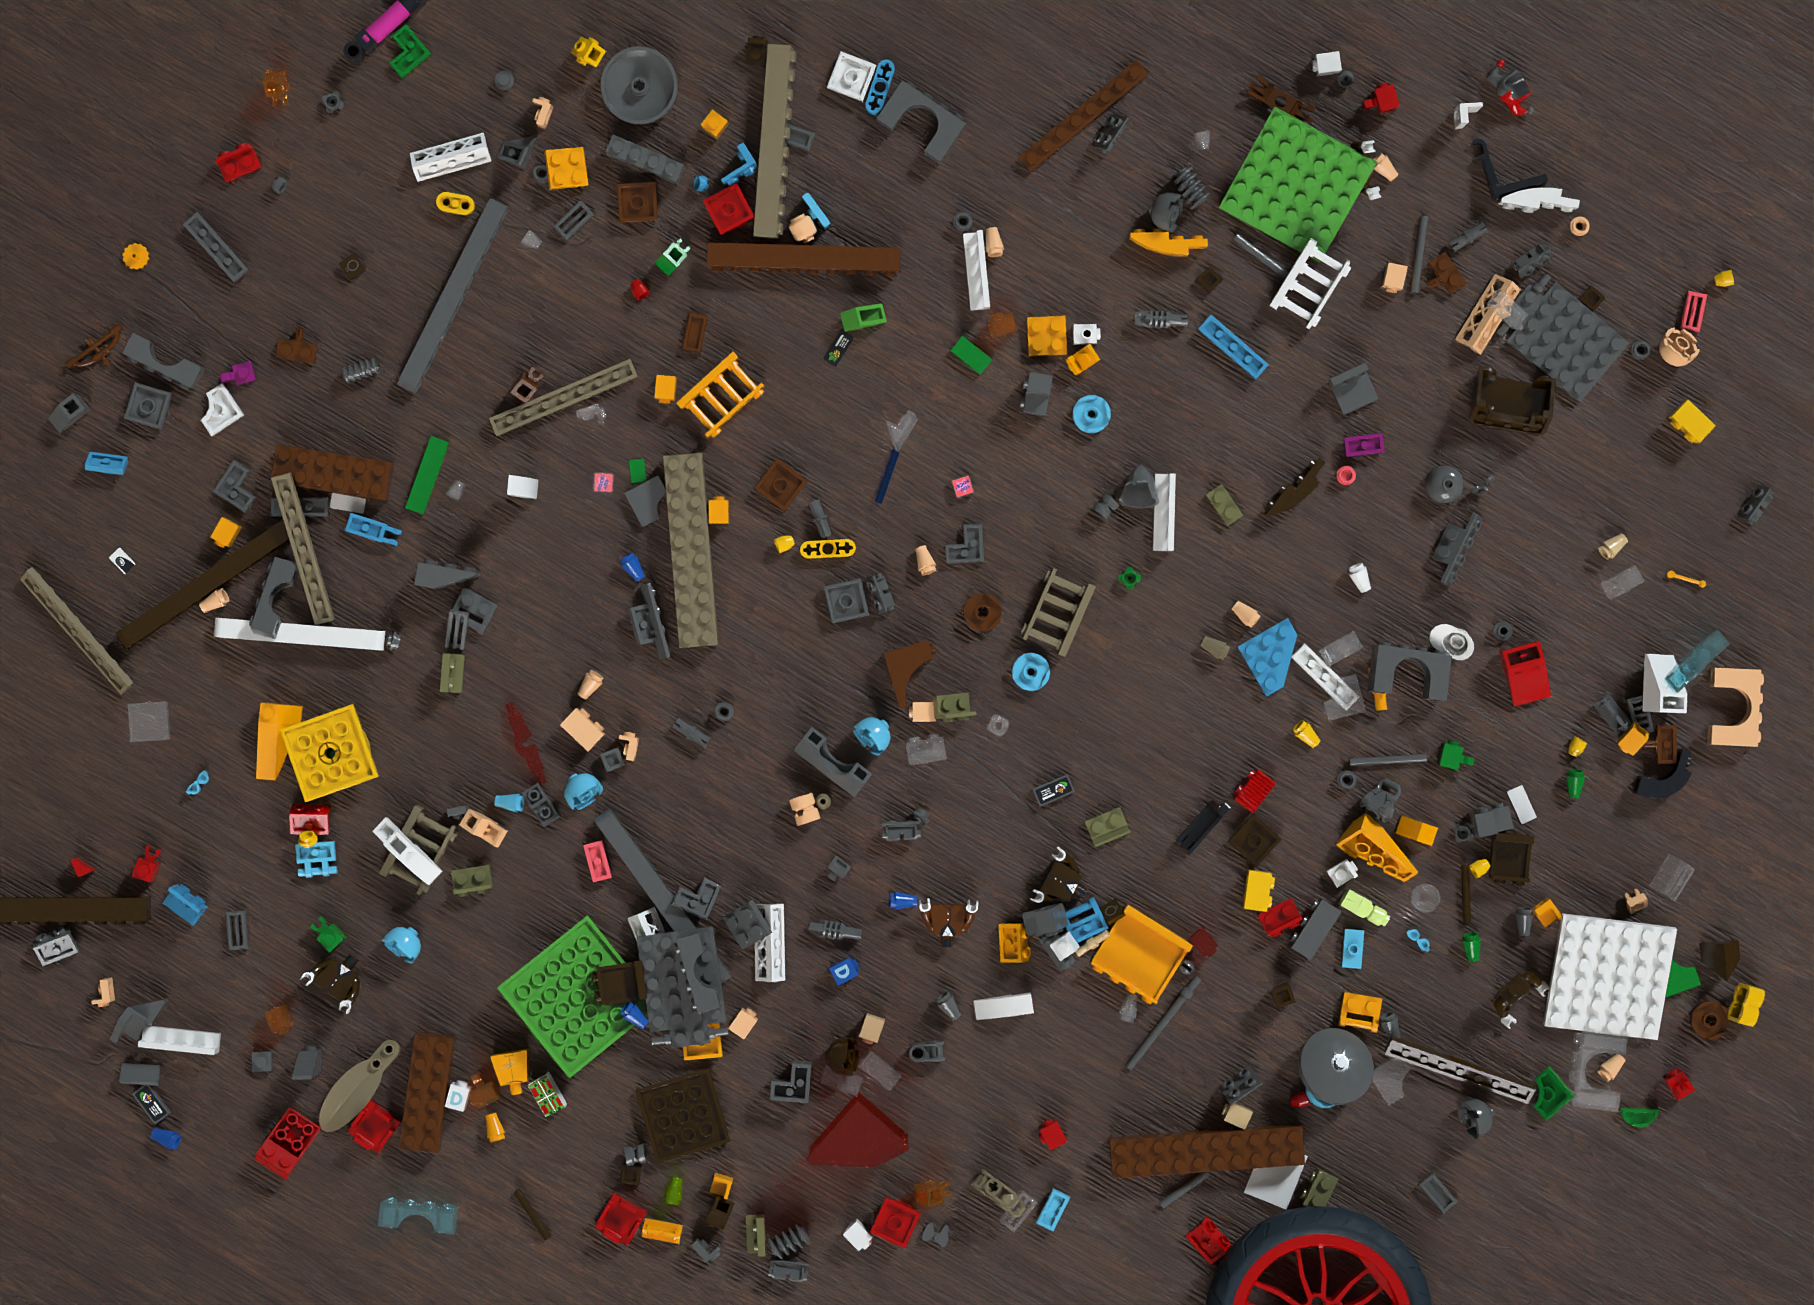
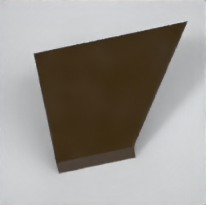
M1739 940L1700 943L1701 962L1725 981H1728L1740 961Z

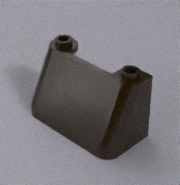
M1480 366L1476 377L1470 423L1476 426L1533 436L1545 434L1553 418L1556 379L1540 376L1533 383L1496 377L1497 372L1490 366Z

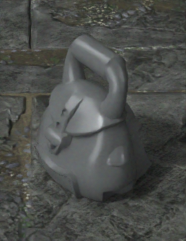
M1387 778L1380 780L1376 784L1375 789H1372L1360 799V810L1380 823L1389 821L1395 812L1394 804L1401 795L1400 785ZM1384 785L1396 791V793L1391 795L1389 792L1382 790L1381 786Z

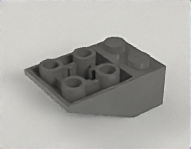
M424 559V563L418 562L414 585L440 589L479 577L480 573H476L475 568L462 566V569L459 570L457 565L443 563V566H438L437 561Z

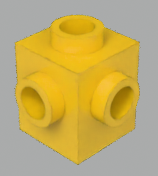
M580 36L571 53L577 57L576 61L584 66L589 64L597 67L606 51L598 46L599 42L591 37L586 39Z

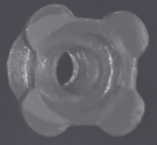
M994 714L987 725V729L1001 737L1007 731L1009 721L998 714ZM997 722L1002 724L1000 729L995 728Z

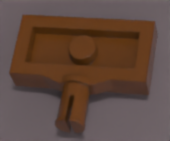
M1446 252L1428 263L1435 278L1426 283L1429 286L1434 282L1433 285L1428 287L1430 290L1441 284L1451 295L1467 283Z
M296 328L295 339H278L276 358L315 364L318 345L303 341L304 329Z
M1656 725L1654 741H1647L1645 744L1650 745H1643V749H1655L1657 764H1677V725Z

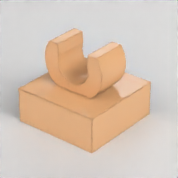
M1634 889L1636 896L1633 898L1629 897L1628 893L1625 894L1627 909L1630 915L1648 907L1647 897L1644 893L1640 894L1638 889Z

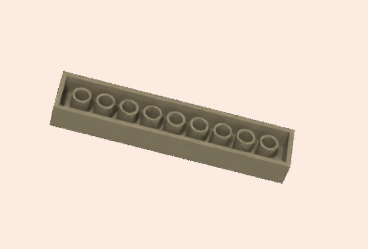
M703 454L663 456L679 648L719 645Z

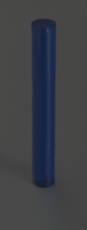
M893 447L875 499L877 503L882 504L900 453L898 448Z

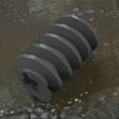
M1192 166L1184 168L1170 177L1176 178L1174 185L1181 184L1178 191L1185 190L1182 197H1189L1186 203H1193L1190 208L1191 210L1204 203L1210 194L1209 192L1202 193L1205 186L1198 187L1201 180H1194L1197 173L1190 174V171L1193 169Z
M795 1224V1231L790 1227L788 1228V1235L782 1231V1238L774 1235V1242L770 1238L767 1239L770 1250L776 1260L777 1256L780 1259L784 1258V1253L790 1255V1248L796 1252L797 1245L800 1248H804V1242L808 1245L811 1244L804 1226L802 1225L800 1228L797 1224Z

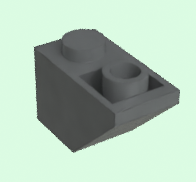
M72 393L54 409L48 419L61 434L90 411V408L78 394Z

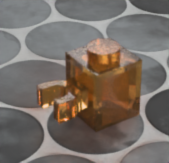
M287 70L267 71L262 79L266 97H273V107H277V99L282 100L283 106H287L289 101L286 93L290 88Z
M286 1004L265 1012L272 1034L277 1032L279 1035L285 1034L294 1025Z
M480 1072L471 1076L476 1088L469 1092L470 1096L468 1098L473 1107L476 1106L478 1110L500 1098L492 1080L484 1084Z
M929 1180L914 1184L916 1203L927 1208L944 1204V1197H951V1192H944L946 1187L951 1186L948 1181H943L939 1184Z

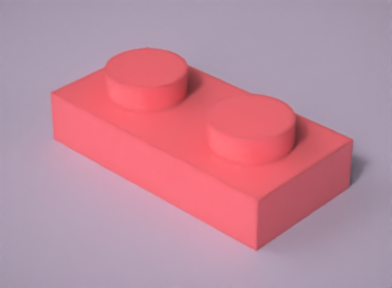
M603 840L583 845L592 881L597 882L612 878Z

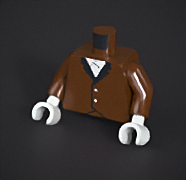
M929 898L926 904H922L921 900H919L922 920L930 932H934L935 936H942L941 947H953V936H961L962 933L967 932L974 921L979 904L977 901L976 905H970V900L967 901V905L930 903Z

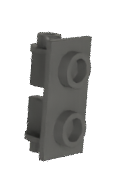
M1544 243L1538 244L1528 251L1531 256L1530 259L1524 254L1514 261L1512 267L1515 271L1518 270L1520 279L1532 274L1538 266L1549 262L1552 257L1551 249L1547 248Z
M1759 485L1753 491L1748 502L1742 507L1738 517L1745 519L1750 525L1756 523L1763 513L1759 507L1761 506L1766 509L1774 498V493L1770 491L1771 489Z
M879 573L866 578L867 589L873 596V604L879 615L895 609L891 593H883L884 590L889 589L885 576Z
M1609 693L1593 705L1616 735L1626 731L1629 725L1632 724Z
M887 821L882 823V837L887 841L900 840V834H904V840H917V838H921L920 821Z
M1056 934L1048 937L1045 935L1039 939V942L1060 972L1076 962L1072 954L1060 961L1050 947V944L1059 938V935Z
M771 1259L768 1276L772 1277V1279L785 1280L786 1274L790 1275L789 1281L802 1283L807 1281L809 1264Z

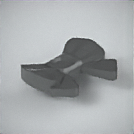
M1491 475L1484 483L1470 490L1471 493L1474 495L1482 488L1487 492L1488 488L1486 486L1492 483L1495 477Z
M930 1222L923 1231L922 1240H931L939 1243L944 1248L949 1239L948 1233H950V1229L947 1225H944L940 1233L934 1232L933 1223Z

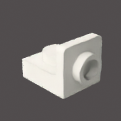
M1347 859L1326 871L1337 888L1350 879L1358 877L1356 865L1353 861L1349 862Z

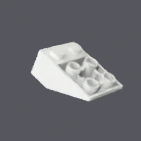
M1645 654L1642 711L1687 713V692L1674 655Z

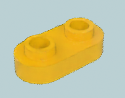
M443 192L436 199L437 207L443 212L467 216L475 210L473 199L466 195ZM446 199L450 200V204L448 206H444L443 204L444 200ZM468 203L469 207L468 209H463L462 205Z

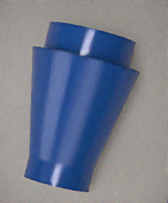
M633 552L620 559L621 567L636 582L645 577L638 557Z
M896 891L889 893V908L899 910L916 907L917 896Z
M628 1002L620 1011V1014L623 1015L622 1018L638 1026L640 1029H643L649 1022L635 1003Z
M154 1128L151 1133V1139L169 1150H176L180 1144L181 1135L175 1131Z

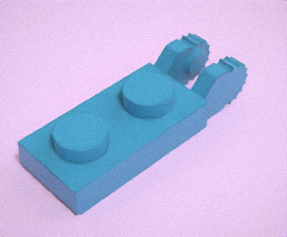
M350 513L345 528L346 532L397 546L398 542L391 538H384L385 532L387 530L397 535H401L402 530L389 527L388 524Z

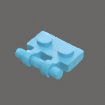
M335 841L317 842L309 848L295 844L297 864L305 863V869H298L299 877L306 876V878H312L313 875L330 876V874H337V866H329V861L336 860ZM312 862H322V867L312 868Z

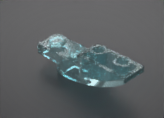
M1718 629L1713 631L1705 640L1698 643L1685 655L1664 679L1678 693L1730 643Z

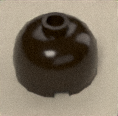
M838 1038L826 1050L825 1060L828 1062L832 1072L843 1076H853L852 1072H856L859 1051H855L854 1045H858L855 1038Z

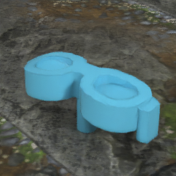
M205 770L201 772L197 781H194L188 787L186 793L189 795L198 794L201 790L200 784H206L209 781L208 772Z
M1416 929L1406 931L1407 936L1417 941L1423 951L1428 952L1430 950L1429 941L1425 938L1419 939L1420 934Z

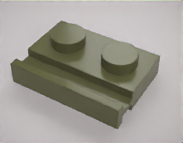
M1120 807L1084 821L1095 847L1131 833Z

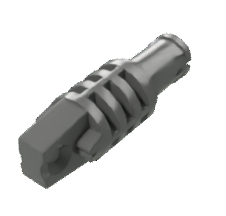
M1152 310L1135 312L1134 325L1148 328L1187 327L1188 314H1171L1169 311Z
M820 919V924L809 923V930L818 932L819 937L837 940L843 938L861 940L862 929L845 926L846 924Z

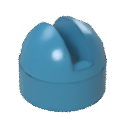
M695 177V191H705L708 189L709 184L707 183L709 180L707 177Z

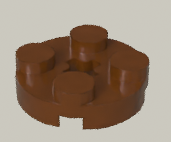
M980 593L973 595L964 606L965 621L974 630H991L1001 620V605L990 594ZM979 607L982 609L986 607L988 609L986 611V613L988 614L986 617L978 616Z
M1703 1001L1696 1005L1690 1013L1691 1027L1702 1038L1718 1039L1726 1033L1728 1024H1730L1727 1009L1715 1001ZM1708 1015L1715 1017L1712 1025L1705 1022Z

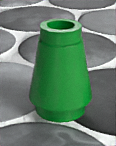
M1569 769L1568 774H1566L1570 798H1580L1585 779L1583 770Z
M1476 932L1463 934V939L1461 940L1467 961H1479L1481 938Z

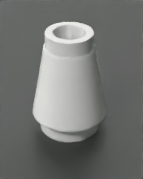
M1363 563L1351 566L1348 569L1350 572L1348 575L1360 590V593L1370 590L1371 586L1366 566Z

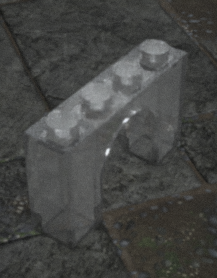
M1578 1030V1033H1575L1574 1044H1576V1050L1572 1053L1571 1062L1574 1063L1573 1071H1570L1569 1074L1570 1090L1575 1097L1569 1101V1105L1572 1107L1618 1112L1621 1093L1615 1090L1599 1089L1590 1086L1585 1077V1066L1588 1060L1598 1053L1626 1055L1627 1035L1589 1030Z

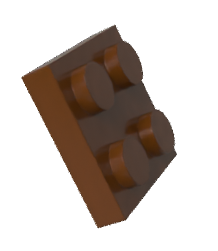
M656 182L617 184L620 223L659 221Z
M777 458L754 489L785 512L808 481Z

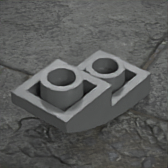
M539 783L522 792V795L543 827L560 817Z

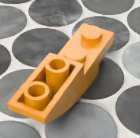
M1135 229L1134 233L1129 235V239L1136 244L1153 252L1170 256L1187 257L1189 249H1206L1208 247V239H1203V236H1191V239H1184V236H1173L1172 240H1169V232H1164L1162 229H1153V232H1145V229Z

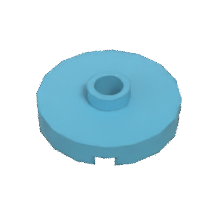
M1087 395L1080 398L1073 409L1075 425L1086 433H1097L1103 430L1111 418V410L1108 403L1096 395ZM1089 411H1093L1095 413V416L1093 418H1090L1088 416Z
M1023 654L1013 664V679L1024 690H1038L1049 680V664L1039 654ZM1029 668H1033L1035 671L1032 676L1027 673Z

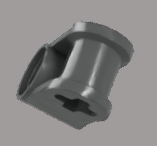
M944 1040L914 1043L908 1050L909 1056L914 1062H939L946 1060V1057L943 1055ZM915 1048L922 1049L923 1053L920 1057L912 1055V1051Z

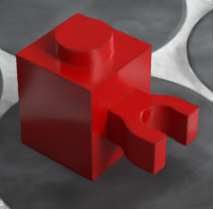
M1387 83L1377 85V89L1372 92L1374 98L1362 103L1364 111L1377 107L1378 114L1395 110L1400 106L1394 85H1388Z
M147 845L145 857L137 859L132 876L150 883L155 881L161 863L155 860L160 856L162 850L157 849L155 855H152L150 853L152 846Z
M1674 1068L1666 1073L1667 1076L1663 1078L1677 1100L1695 1091L1686 1074L1681 1069Z

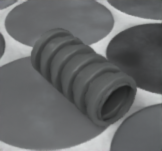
M373 357L370 361L367 359L364 363L361 361L358 365L355 363L354 366L349 365L348 368H342L343 377L348 384L352 380L355 382L356 379L367 378V375L373 376V373L379 374L378 364Z

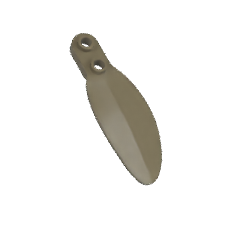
M384 1041L368 1060L352 1067L334 1084L320 1110L319 1125L323 1131L333 1132L342 1128L368 1104L380 1085L383 1072L400 1054V1045L396 1041ZM388 1046L393 1048L391 1053H388L386 1050ZM378 1060L380 1062V1066L378 1068H375L374 1062Z

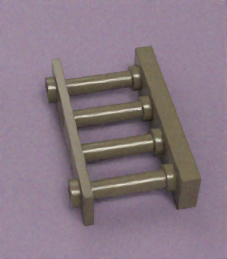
M1053 568L1052 572L1048 570L1044 581L1047 582L1029 624H1024L1021 634L1024 635L1022 638L1024 640H1027L1028 635L1055 646L1059 650L1058 654L1066 657L1096 586L1088 584L1087 587L1078 586L1055 576L1057 569ZM1051 583L1079 594L1082 597L1080 603L1074 605L1047 593ZM1046 600L1071 611V614L1074 615L1072 622H1065L1040 611L1043 601ZM1039 618L1064 629V632H1066L1064 640L1061 638L1058 640L1033 629L1032 626L1035 619Z
M415 805L401 832L410 841L413 840L436 852L437 855L433 862L438 865L450 841L454 842L458 835L456 829L458 826L452 825L451 829H448L425 817V814L422 813L424 808ZM416 823H422L445 835L446 838L442 846L416 834V831L413 830ZM390 852L379 874L384 877L389 876V874H395L418 886L419 889L416 894L427 893L431 884L428 885L418 877L397 867L398 865L395 864L397 858Z

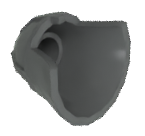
M1143 465L1137 466L1128 476L1119 499L1121 504L1134 508H1149L1158 505L1159 500L1154 478Z

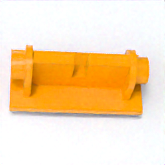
M645 1218L642 1237L679 1244L683 1225Z

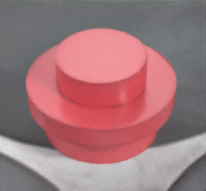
M1343 466L1338 469L1336 478L1340 484L1349 485L1354 482L1356 473L1352 467Z

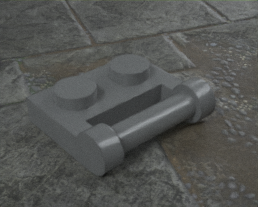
M463 587L452 610L459 611L460 608H463L484 619L482 624L470 618L468 620V626L477 630L478 634L483 635L498 604ZM461 616L460 622L463 623L464 616Z

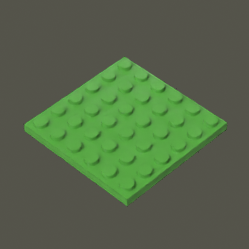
M1274 107L1219 208L1299 252L1303 251L1309 239L1312 238L1317 241V250L1325 254L1377 162ZM1314 256L1310 257L1318 262H1321V260L1317 259Z
M588 915L497 987L501 995L568 1078H571L635 1026L633 1023L622 1018L623 1015L620 1014L621 1009L628 1002L599 1006V1002H595L594 991H597L596 983L592 982L591 972H594L595 967L624 964L625 962ZM646 999L631 1002L638 1006L645 1017L648 1015Z

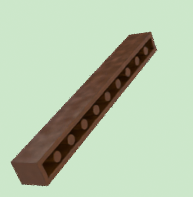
M708 243L707 267L711 268V271L716 272L723 271V268H731V272H742V269H750V272L759 273L761 269H769V273H780V270H788V273L798 274L800 270H807L808 274H819V271H826V274L836 275L838 271H846V275H857V272H865V275L875 276L876 272H884V276H895V273H899L900 248Z

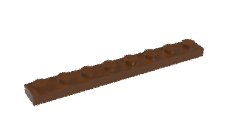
M1136 59L1022 153L1018 159L1029 172H1032L1147 77L1149 73Z

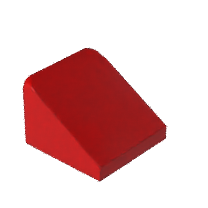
M80 858L71 859V864L77 877L95 871L94 868Z

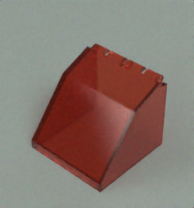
M858 1091L808 1148L806 1160L811 1165L875 1168L908 1151L909 1135L903 1134L905 1131Z

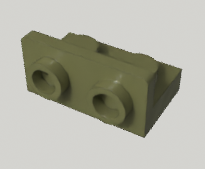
M443 653L440 692H462L464 655Z
M969 692L933 696L935 719H942L943 722H953L955 717H958L960 721L970 720V716L976 715V711L970 712Z
M490 864L451 871L454 887L453 894H458L459 897L469 896L471 891H477L478 894L487 893L493 887Z
M1319 1168L1315 1172L1312 1171L1308 1179L1310 1184L1307 1189H1303L1300 1195L1301 1204L1305 1207H1326L1339 1179Z
M765 1214L746 1215L747 1253H758V1257L766 1256L767 1253Z

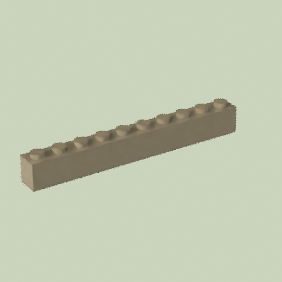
M768 44L753 234L757 239L780 240V235L783 234L781 216H784L785 205L782 204V200L786 196L784 177L786 178L788 174L785 160L789 157V147H787L786 140L790 139L791 130L788 128V120L792 118V109L789 107L790 101L793 100L791 82H794L795 71L792 70L793 62H796V51H794L791 45Z

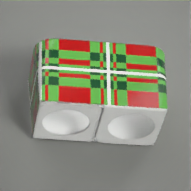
M545 1072L528 1084L545 1117L567 1106L564 1097L549 1072Z

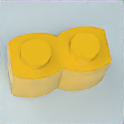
M1739 983L1734 991V1001L1728 1010V1019L1753 1027L1759 1016V1008L1764 1001L1765 990Z

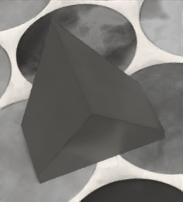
M538 135L512 141L504 140L497 158L525 169Z

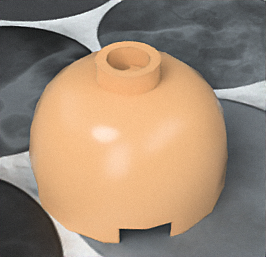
M1671 328L1662 337L1659 343V352L1662 358L1670 365L1676 367L1685 366L1693 361L1699 353V349H1697L1695 344L1697 340L1685 329L1679 331Z

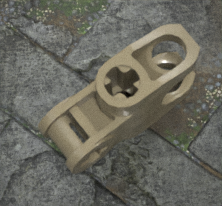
M981 1169L974 1182L970 1183L978 1192L990 1198L1013 1217H1020L1026 1210L1025 1204L1013 1190L998 1179H995L984 1169ZM1017 1203H1020L1021 1206L1017 1212L1011 1211Z

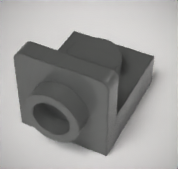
M697 1237L691 1243V1246L705 1262L709 1260L714 1261L721 1254L719 1252L721 1250L719 1244L709 1251L710 1246L703 1239L700 1241Z

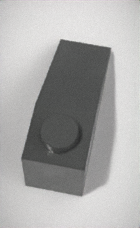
M304 1046V1049L299 1051L292 1079H313L322 1072L321 1049H316V1046Z

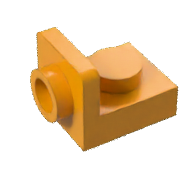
M1088 344L1068 357L1066 362L1074 375H1078L1098 362L1100 358L1091 344Z

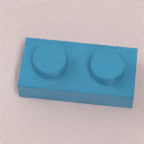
M89 452L85 462V470L124 475L128 464V457Z

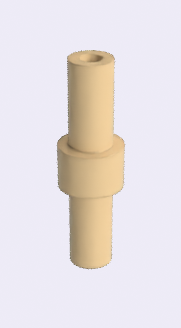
M1108 930L1086 940L1087 943L1075 951L1078 957L1090 949L1094 950L1099 946V943L1111 936Z

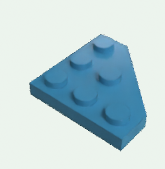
M1288 618L1238 646L1239 651L1266 697L1281 689L1285 683L1297 638V633Z

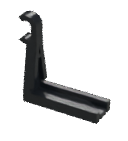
M1475 139L1471 143L1473 146L1479 144L1482 148L1483 155H1478L1476 160L1482 162L1492 200L1521 190L1545 186L1548 182L1546 174L1497 187L1499 182L1485 141Z
M1211 800L1176 842L1185 850L1194 842L1187 851L1191 854L1223 818L1231 806L1225 801L1219 805Z

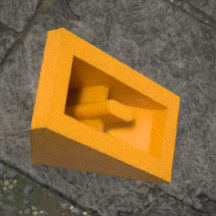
M1401 815L1395 833L1432 846L1438 828Z

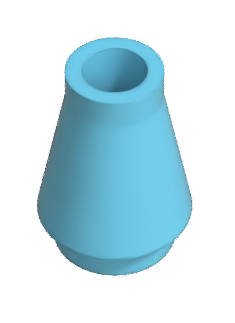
M520 794L496 795L495 807H501L517 813L524 808V796H520Z

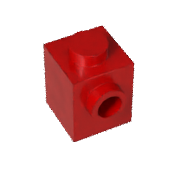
M1050 1118L1041 1123L1042 1126L1039 1127L1041 1133L1038 1136L1043 1144L1047 1143L1050 1151L1068 1142L1056 1119L1052 1120Z

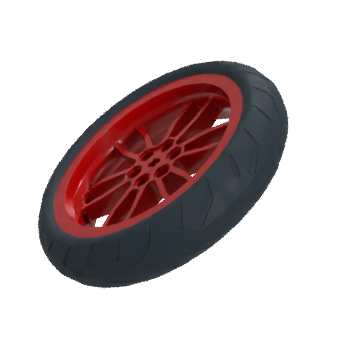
M1322 1206L1286 1210L1258 1223L1248 1230L1232 1245L1219 1264L1206 1299V1305H1257L1248 1301L1253 1286H1257L1280 1296L1291 1305H1312V1300L1316 1297L1321 1298L1319 1305H1364L1382 1290H1385L1389 1295L1392 1305H1432L1429 1287L1418 1262L1395 1234L1362 1214L1343 1208ZM1317 1246L1320 1264L1318 1290L1310 1291L1304 1276L1301 1249ZM1324 1247L1347 1251L1359 1257L1365 1265L1349 1277L1332 1297H1326L1327 1271ZM1292 1251H1295L1298 1275L1306 1296L1300 1302L1279 1288L1257 1280L1263 1271L1274 1261ZM1367 1273L1373 1276L1377 1286L1363 1296L1342 1304V1298L1357 1281Z

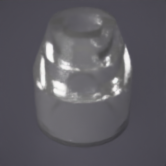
M1209 130L1194 133L1195 142L1200 150L1210 148L1211 138Z
M528 230L521 243L537 250L542 241L537 234Z
M456 480L449 486L445 494L459 501L464 493L465 485Z

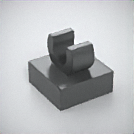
M835 856L827 867L831 870L827 877L833 881L837 876L843 879L851 866Z

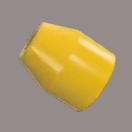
M1731 270L1720 272L1714 276L1716 286L1726 287L1734 285Z
M781 536L774 539L779 553L785 552L795 545L792 536Z
M1573 736L1569 744L1568 753L1578 757L1584 751L1587 742Z
M1486 859L1477 860L1469 865L1471 873L1476 878L1484 875L1490 868V864Z

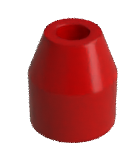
M636 279L630 284L632 293L638 301L650 294L647 286L640 280Z
M1306 1090L1298 1092L1290 1098L1293 1107L1302 1108L1310 1105Z

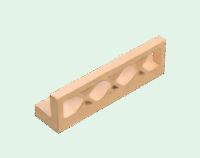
M1495 274L1455 340L1481 355L1504 318L1505 312L1512 305L1521 289L1513 281ZM1498 281L1504 283L1501 289L1495 291L1494 287ZM1492 298V304L1485 308L1486 300ZM1482 314L1481 322L1475 324V318ZM1472 331L1473 335L1469 341L1463 339L1467 332Z

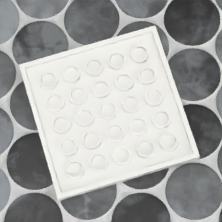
M1562 913L1543 1025L1658 1040L1677 929L1669 926Z

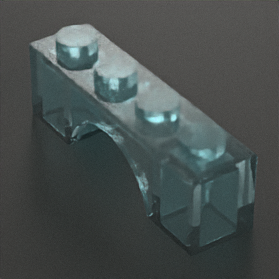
M386 1198V1201L383 1200L380 1203L378 1226L398 1228L406 1217L420 1215L432 1223L435 1232L455 1234L458 1225L459 1208H454L455 1205L453 1204L435 1206L436 1203L434 1202L416 1204L414 1200L397 1202L395 1198Z

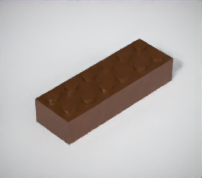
M277 444L271 478L291 472L296 487L388 501L394 463Z
M419 1031L415 1033L399 1149L436 1154L441 1150L446 1113L445 1104L449 1092L455 1036Z

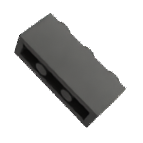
M1321 898L1313 902L1310 907L1311 913L1308 917L1305 916L1299 925L1301 926L1299 932H1295L1289 940L1292 949L1310 960L1342 912Z

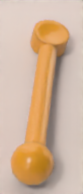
M1674 571L1667 572L1668 578L1674 577L1698 584L1701 588L1706 586L1704 580H1694L1675 574Z

